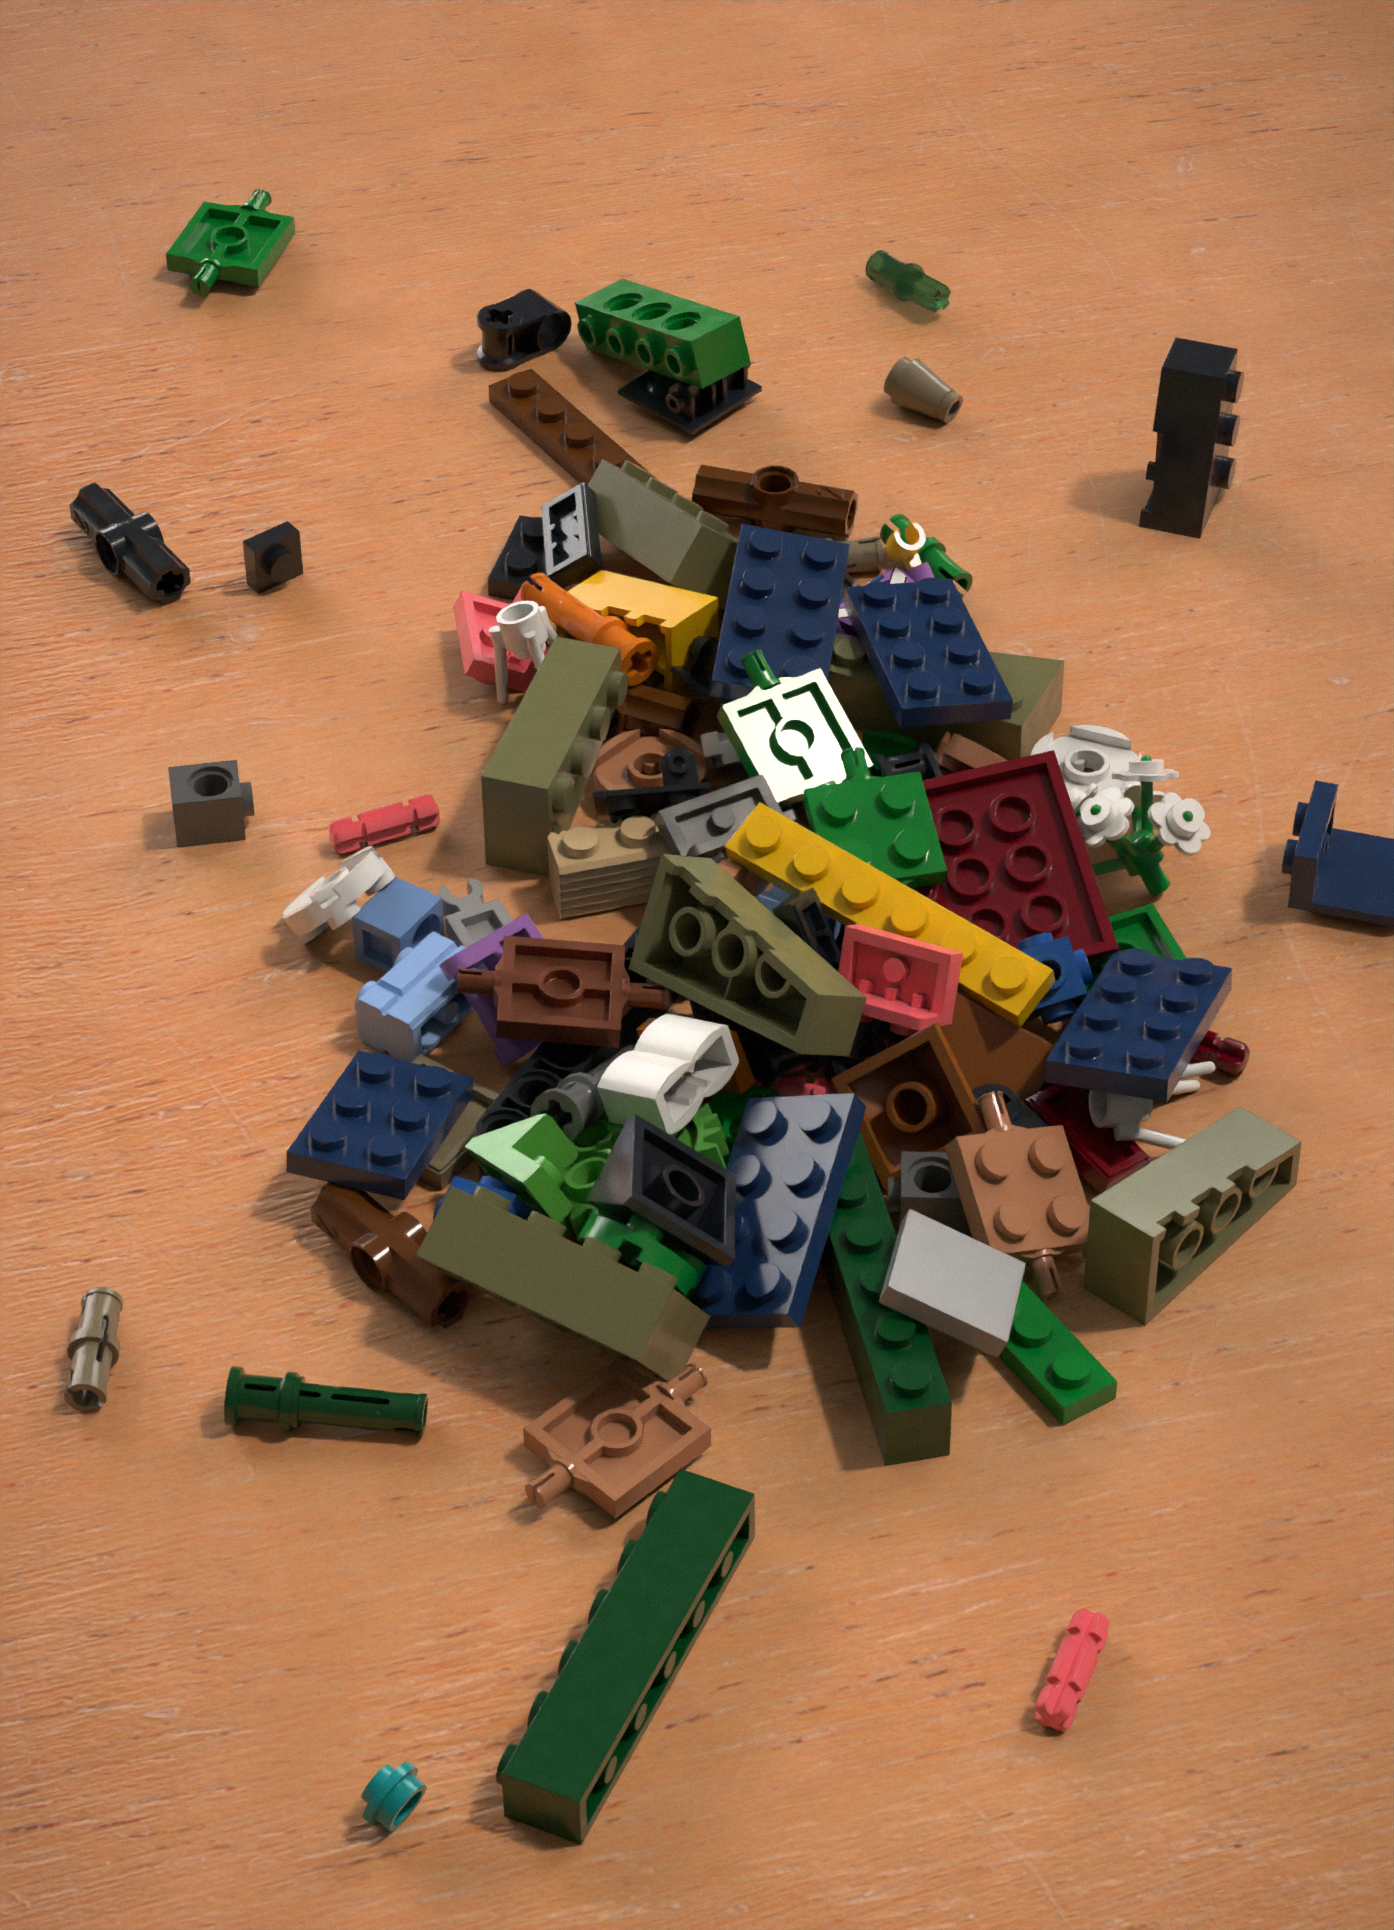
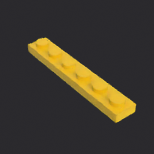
M761 802L758 803L724 846L729 859L745 866L746 869L791 895L814 888L825 915L844 926L861 924L963 952L957 991L1018 1027L1023 1025L1055 983L1053 969Z

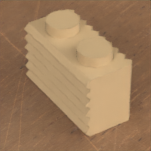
M653 813L650 818L642 815L632 816L624 821L619 819L616 824L608 821L605 826L596 824L593 828L577 826L568 831L562 830L559 835L551 832L547 836L549 889L560 919L648 902L661 855L671 854L655 823L657 814Z

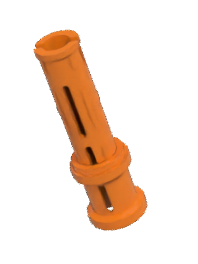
M538 572L530 576L532 581L542 587L541 591L528 581H525L520 595L522 601H534L539 607L544 606L549 619L577 640L620 648L621 672L627 673L629 686L642 683L654 671L659 657L657 645L648 638H637L628 631L627 624L616 616L602 617L551 581L544 573Z

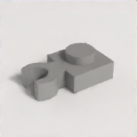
M474 877L467 879L468 896L458 898L452 896L445 886L440 887L438 890L439 897L442 898L446 934L450 940L455 942L458 948L461 945L468 947L513 921L499 899L484 903L483 886Z

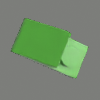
M539 1114L474 1137L464 1146L487 1176L498 1179L514 1188L516 1194L535 1212L560 1223L575 1209L560 1190V1187L566 1182L561 1173L577 1159L578 1151L551 1116Z

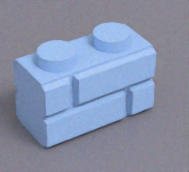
M433 931L415 948L406 947L397 956L393 968L377 982H367L360 989L355 1001L358 1036L362 1043L382 1053L388 1051L390 1057L406 1062H412L419 1054L426 1056L474 1011L463 993L456 994L457 982L455 979L448 981L439 967L442 962L466 947L461 945L458 948L454 941ZM483 961L475 965L477 970L487 971Z

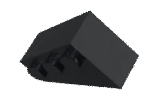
M1175 337L1161 370L1153 432H1157L1155 462H1148L1146 479L1154 481L1146 506L1141 510L1139 527L1200 539L1221 489H1230L1234 478L1236 459L1228 457L1229 446L1233 447L1236 442L1240 424V416L1232 414L1233 403L1237 404L1239 401L1244 380V372L1236 371L1238 349Z

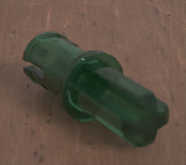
M884 250L874 252L867 261L865 268L866 276L870 280L893 290L894 296L899 300H911L932 312H937L939 309L945 310L950 304L948 301L951 294L949 287L926 275L920 265L916 263L906 264L889 255Z

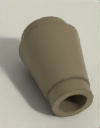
M907 357L899 359L885 380L884 392L891 396L893 404L935 419H940L945 423H949L955 418L963 403V397L957 394L955 390L918 358L910 360Z

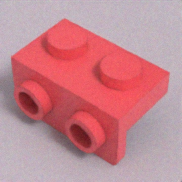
M522 586L519 592L517 593L513 603L522 601L520 596ZM461 591L453 606L465 676L473 677L484 684H496L494 646L489 629L498 625L497 614L510 604ZM545 641L546 649L543 651L545 656L550 648L547 641ZM506 649L507 687L526 692L535 666L533 659H517L513 652Z
M861 924L845 926L838 972L867 997L860 1022H872L874 1018L891 1023V1032L910 1037L935 1023H939L940 1027L952 1024L963 952Z

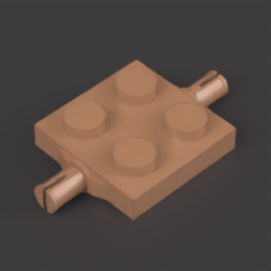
M992 1091L985 1093L977 1098V1103L980 1106L987 1132L984 1134L957 1136L945 1146L972 1238L1026 1263V1266L1030 1267L1038 1298L1041 1301L1055 1299L1062 1296L1065 1290L1062 1288L1054 1259L1061 1254L1084 1251L1088 1240L1090 1214L1063 1125L1029 1129L1011 1125L1003 1099V1092L997 1091L994 1093Z
M618 1358L523 1428L524 1446L551 1467L533 1482L525 1485V1493L531 1503H536L537 1508L543 1509L566 1489L574 1488L576 1491L587 1495L616 1519L674 1475L680 1468H683L711 1446V1428L689 1412L684 1401L701 1388L707 1386L708 1380L704 1371L700 1367L696 1369L695 1363H689L686 1368L665 1383L641 1375L622 1359Z

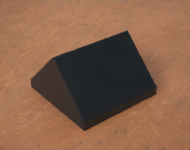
M634 1113L626 1121L586 1202L596 1208L612 1213L625 1223H627L630 1216H635L653 1224L664 1233L660 1244L672 1252L674 1249H679L693 1255L705 1265L727 1267L735 1260L736 1175Z

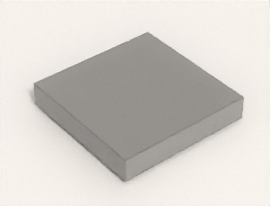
M909 1209L898 1230L879 1302L998 1358L1008 1342L1026 1263Z

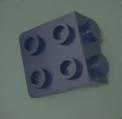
M1315 780L1309 803L1298 802L1292 835L1299 837V839H1288L1284 851L1282 873L1291 875L1288 908L1394 927V839L1333 828L1338 784Z

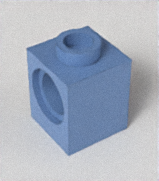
M394 877L390 883L379 890L352 917L355 959L386 974L393 968L397 956L406 947L415 948L433 931L445 937L442 898L424 888H419Z

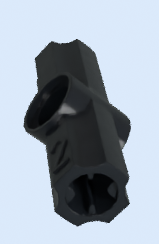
M96 482L80 488L75 500L69 504L71 519L95 542L99 558L108 572L112 575L124 572L151 600H159L163 605L179 600L184 589L191 583L190 570L164 544L162 533L154 518L147 512L135 515L109 488H101Z

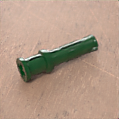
M232 1366L229 1371L225 1391L224 1420L226 1425L234 1426L238 1425L240 1420L279 1423L281 1430L292 1431L293 1428L298 1429L301 1423L423 1436L428 1413V1394L306 1383L305 1377L299 1376L298 1372L288 1371L283 1378L245 1374L243 1367Z

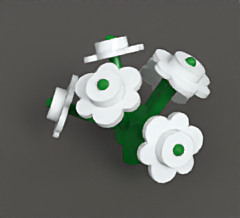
M1144 755L1141 759L1130 760L1128 771L1112 772V779L1128 782L1140 781L1128 784L1124 788L1123 793L1117 787H1108L1098 796H1095L1098 792V786L1095 783H1092L1085 792L1075 787L1068 793L1083 840H1086L1087 844L1092 848L1100 847L1106 841L1115 849L1118 856L1115 859L1091 864L1095 876L1125 869L1129 876L1139 875L1152 896L1160 894L1171 885L1159 864L1164 858L1161 849L1164 846L1175 845L1181 854L1192 856L1201 849V842L1206 841L1211 835L1209 826L1203 822L1205 812L1198 801L1191 798L1182 800L1174 792L1167 794L1161 791L1153 792V782L1180 778L1179 771L1164 769V760L1151 759L1149 755ZM1154 830H1158L1157 836L1154 838Z

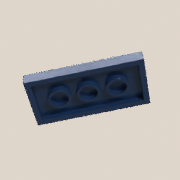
M741 524L709 696L737 700L747 696L754 689V686L744 667L740 664V660L750 652L754 654L755 650H762L763 656L775 678L798 677L821 668L828 681L850 544Z
M931 577L924 578L919 582L894 584L876 581L870 582L865 586L845 587L844 608L900 728L1011 719L1013 699L952 579L943 580Z
M1127 949L1113 952L1045 1061V1082L1167 1102L1231 991L1232 968L1213 965L1210 961L1203 958L1177 960L1158 957L1144 949Z
M855 1093L748 1098L726 1168L736 1175L735 1260L727 1267L706 1265L707 1269L689 1299L690 1302L710 1316L704 1329L794 1328L801 1326L866 1110V1105Z

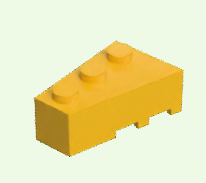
M604 570L597 572L567 591L602 617L616 616L627 624L628 631L635 637L648 638L657 645L659 651L658 662L654 671L645 680L647 686L693 700L699 698L689 692L687 689L688 683L671 673L670 669L671 666L689 665L692 658L689 654V646L697 636H703L704 638L713 636L719 640L718 597ZM556 624V633L559 637L577 640Z

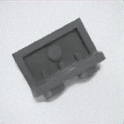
M760 774L660 810L656 816L655 823L671 855L711 858L718 864L723 859L728 858L724 846L759 802L796 823L799 822V818L794 809L782 812L764 775Z

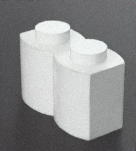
M666 1014L654 1020L641 1034L634 1050L625 1052L617 1057L609 1065L599 1081L597 1089L609 1122L625 1125L626 1121L635 1113L669 1135L685 1127L698 1111L703 1098L718 1092L729 1081L739 1063L728 1025L673 1014Z

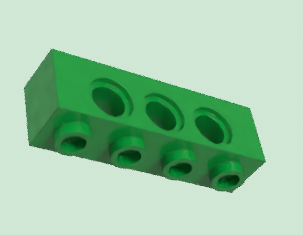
M623 278L574 302L579 318L577 324L578 333L586 348L702 389L751 364L740 316Z

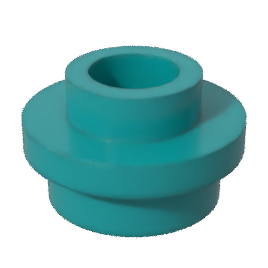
M405 1762L396 1769L389 1764L382 1767L369 1781L361 1795V1798L368 1803L363 1812V1819L372 1826L381 1823L389 1831L399 1827L417 1807L427 1789V1786L416 1777L418 1769L410 1762Z

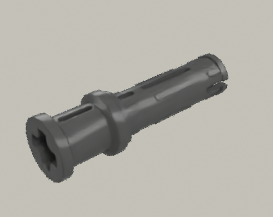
M636 1044L625 1046L609 1060L604 1061L587 1074L582 1072L572 1073L561 1080L556 1088L544 1091L535 1098L531 1106L530 1117L547 1114L553 1118L570 1141L581 1134L583 1128L592 1127L605 1116L606 1111L597 1089L599 1081L609 1065L623 1053L634 1050Z

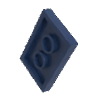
M358 1051L287 1150V1172L405 1200L472 1099L473 1077L449 1072L447 1069L438 1066H423L393 1059L382 1053Z

